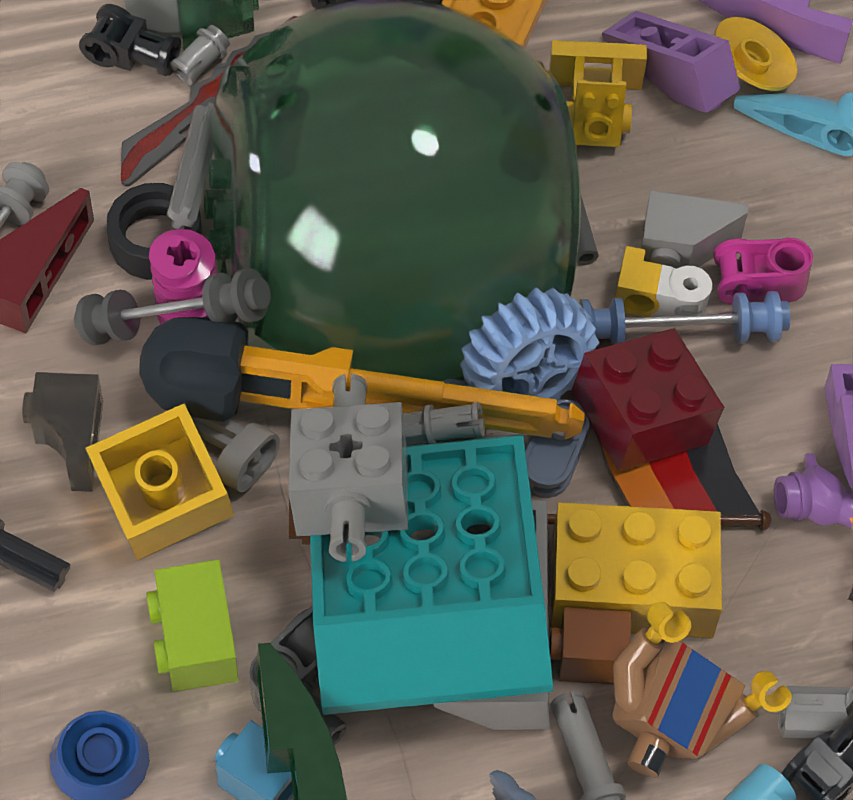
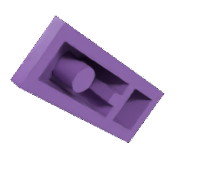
M634 11L602 32L606 43L647 45V62L644 76L676 103L707 113L719 108L723 101L740 91L728 40L639 11Z

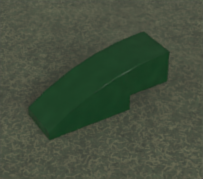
M259 643L256 674L267 774L291 772L294 800H347L339 758L329 729L312 696L292 667L270 643Z

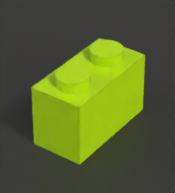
M220 559L155 569L157 590L148 591L146 595L151 624L162 623L164 639L154 641L158 674L170 672L173 692L239 681Z

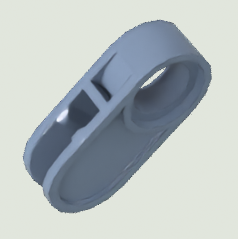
M557 400V405L560 408L569 409L570 403H574L583 411L580 404L575 401ZM585 414L582 432L569 439H564L565 436H560L556 433H552L551 438L532 435L525 452L530 492L538 497L550 498L563 493L568 487L587 441L590 422Z

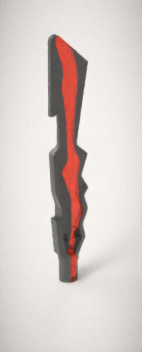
M293 15L279 28L254 36L248 46L232 51L225 63L216 64L211 78L191 85V101L122 141V184L127 187L131 186L186 141V137L181 135V133L190 127L194 108L197 105L206 107L209 102L217 106L216 112L219 113L242 92L251 78L257 74L262 76L286 52L289 43L305 30V25L301 19Z

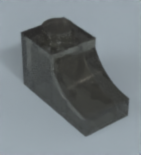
M36 372L33 392H25L22 407L23 422L31 424L35 444H46L63 457L66 462L71 491L93 492L95 468L85 448L99 442L104 402L99 375Z

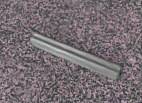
M210 102L206 107L197 105L194 108L167 211V216L172 219L171 225L176 229H181L183 225L193 227L196 224L221 121V115L216 112L217 106Z

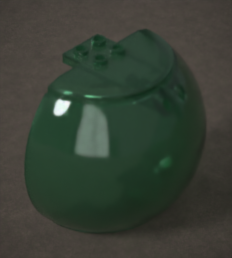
M348 0L308 11L280 25L252 45L236 60L234 65H229L225 69L218 85L210 120L215 159H210L209 187L212 190L204 191L205 219H213L214 230H209L208 241L214 249L219 273H226L233 278L238 270L253 268L268 283L271 300L264 317L253 322H246L239 316L237 319L246 328H254V335L276 350L313 355L331 347L353 350L351 364L353 369L435 381H444L446 379L465 380L460 366L465 358L462 348L472 342L469 332L479 329L484 325L482 316H492L498 311V302L507 305L513 301L516 293L526 298L534 288H538L543 293L554 288L561 294L568 293L570 297L572 296L579 253L581 191L577 145L571 115L564 94L555 77L546 71L523 46L501 30L469 13L426 0Z

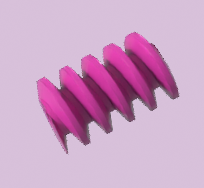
M175 229L163 233L154 240L150 246L149 260L151 263L150 270L154 286L155 305L202 297L206 279L217 272L214 249L212 244L203 235L192 230ZM204 308L157 315L160 325L175 317L209 318Z

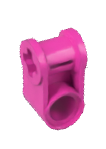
M789 237L767 240L737 238L720 243L713 251L714 262L720 267L721 281L717 286L718 298L722 302L732 305L734 294L744 292L749 302H763L768 291H777L781 301H797L803 297L807 290L813 262L811 248L805 242ZM737 253L740 254L739 259H736ZM739 284L740 289L737 291L735 288Z

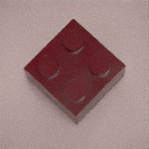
M675 328L585 352L571 390L618 471L708 445L725 408Z

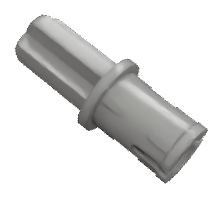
M476 402L471 405L435 409L431 404L425 405L424 411L403 413L407 444L423 442L434 444L438 443L439 440L484 436V418H479L478 416L483 413L481 404Z

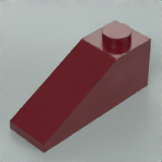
M79 188L0 239L1 325L23 333L28 332L94 222L90 191Z

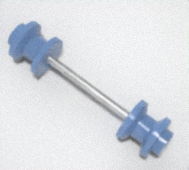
M768 291L763 302H749L744 292L735 293L732 313L625 318L622 298H612L609 308L593 309L589 299L579 300L581 307L585 309L593 320L592 324L596 328L595 336L597 339H610L613 345L625 342L626 328L733 323L734 337L737 343H746L752 332H765L770 342H778L782 331H788L790 328L788 301H781L777 291Z

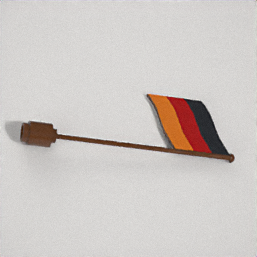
M718 424L708 445L620 471L617 470L597 435L608 472L627 506L721 512V526H759L760 531H765L770 527L772 522L770 514L764 510L759 512L736 474ZM289 499V539H302V545H310V536H296ZM548 514V525L555 524L556 514Z

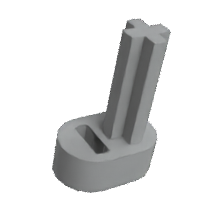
M191 417L200 437L223 449L218 458L216 470L222 483L239 492L247 491L273 463L280 444L279 436L276 433L256 423H249L246 427H243L229 419L225 422Z

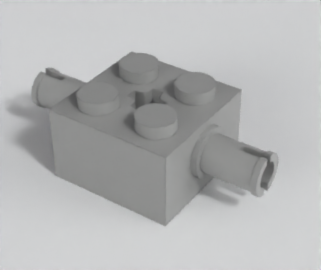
M344 374L337 377L333 382V407L291 409L288 493L296 536L331 534L329 542L330 555L336 560L347 562V543H352V561H357L365 555V532L408 529L407 441L402 402L366 404L367 383L365 379L359 375L351 374V390L346 391V375Z

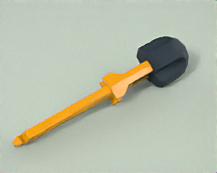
M175 317L154 328L143 345L140 355L139 374L146 392L162 409L167 411L185 404L190 416L193 418L225 422L237 414L240 401L292 409L333 407L334 394L332 386L334 380L345 374L346 391H350L351 374H356L365 379L367 383L366 404L402 402L403 413L424 411L425 405L431 404L435 409L471 405L479 402L483 413L478 416L479 418H484L485 429L551 438L552 433L559 431L565 432L564 439L580 434L584 422L585 413L574 403H570L569 409L560 408L557 405V399L351 368L353 350L331 347L316 354L307 355L248 346V329L242 322L228 324L211 321L207 317Z

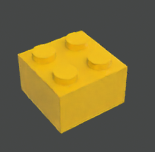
M181 404L85 448L136 560H140L235 516L228 493L185 404Z

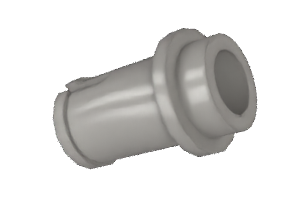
M210 25L206 29L200 28L196 33L197 38L176 59L170 62L172 70L180 69L176 75L186 84L193 85L196 79L217 58L224 59L227 56L226 49L230 46V42L226 35L214 25Z

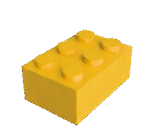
M558 502L553 530L551 627H561L564 607L631 611V633L638 634L642 628L649 629L651 627L648 621L649 608L654 603L666 602L673 610V615L676 611L683 610L689 617L691 629L686 637H714L722 612L721 512Z

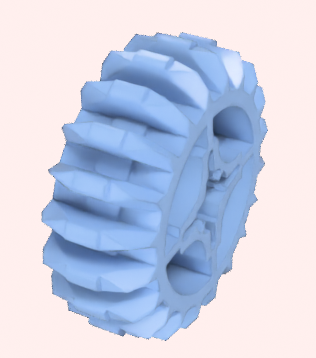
M534 288L526 298L516 293L511 303L503 305L498 302V311L492 316H482L484 323L482 327L469 332L472 342L462 348L465 358L460 366L469 387L560 400L561 395L567 390H572L584 353L594 350L599 341L595 336L596 328L592 324V318L576 299H572L568 293L561 294L554 288L547 290L545 293L538 288Z

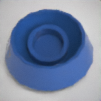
M103 710L86 712L68 722L55 737L50 752L51 775L59 789L73 800H123L132 795L143 782L150 762L148 743L139 727L122 715Z

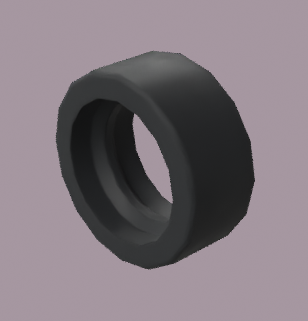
M144 183L130 188L114 200L107 214V235L110 251L117 265L130 275L152 280L151 263L149 260L150 248L133 244L126 238V230L141 218L150 215L167 216L174 188L172 185L166 183ZM199 210L196 224L193 227L184 226V229L192 230L202 235L201 213Z

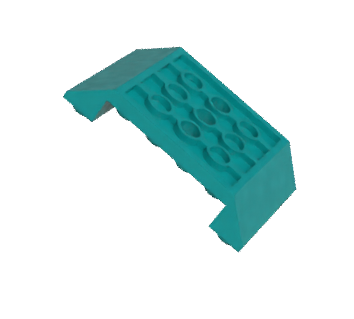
M522 434L442 441L434 444L407 445L408 529L365 532V536L373 535L380 539L373 545L366 546L365 555L357 561H352V543H347V562H342L333 558L329 553L331 534L310 536L313 628L323 715L553 692L545 602ZM475 524H485L491 527V530L479 535L465 531L468 527ZM419 530H431L436 533L427 540L410 538L412 533Z

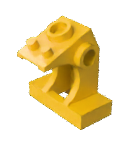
M552 40L548 81L549 85L572 86L571 101H564L562 129L571 130L572 145L620 147L621 133H630L632 121V105L625 104L626 89L642 90L647 62V45ZM584 63L611 64V68L584 66Z

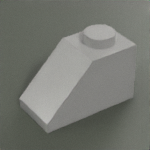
M650 190L641 249H645L644 261L671 266L675 269L682 266L700 267L714 258L713 251L720 243L730 239L742 238L749 205Z

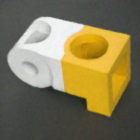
M625 247L615 298H622L625 314L654 317L701 315L705 313L712 291V280L704 270L695 266H682L675 269L671 266L644 261L645 249Z

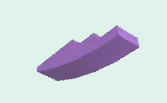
M699 0L727 18H748L766 26L776 33L788 47L841 64L853 19L809 8L810 0Z

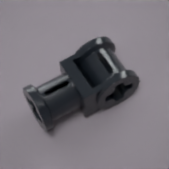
M104 4L99 8L96 14L97 22L92 31L85 33L79 41L81 53L98 66L107 68L116 66L131 71L134 64L138 62L156 68L158 74L163 76H170L174 70H172L170 62L176 59L181 52V38L179 36L169 35L164 37L147 31L146 19L131 15L124 8L114 4Z
M853 701L846 708L847 717L834 731L830 730L818 735L813 742L804 747L788 763L781 773L789 783L794 781L812 800H845L853 790Z

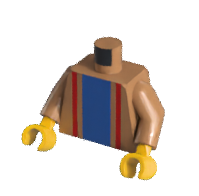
M666 602L654 603L649 608L648 621L651 627L649 629L642 628L638 634H635L632 641L616 658L613 664L614 695L616 700L612 713L614 722L638 738L627 765L634 771L651 778H658L667 757L699 759L759 716L757 711L759 708L763 707L769 712H779L785 709L792 699V694L785 685L778 687L773 693L765 695L768 689L775 686L778 682L777 677L769 671L757 673L751 682L752 693L748 696L743 694L746 685L681 642L689 634L691 621L683 610H678L673 615V610Z

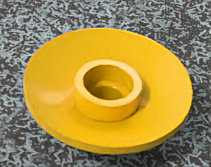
M743 17L726 18L716 27L713 36L729 41L738 78L755 87L769 91L784 90L794 82L798 73L796 59L787 44L772 30L754 20Z

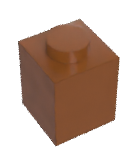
M564 607L561 627H551L550 660L559 661V681L614 684V661L631 642V611Z

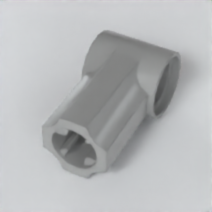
M853 685L851 688L786 686L792 694V699L785 709L778 712L779 730H781L782 738H816L818 735L830 730L834 731L847 717L846 708L853 701Z

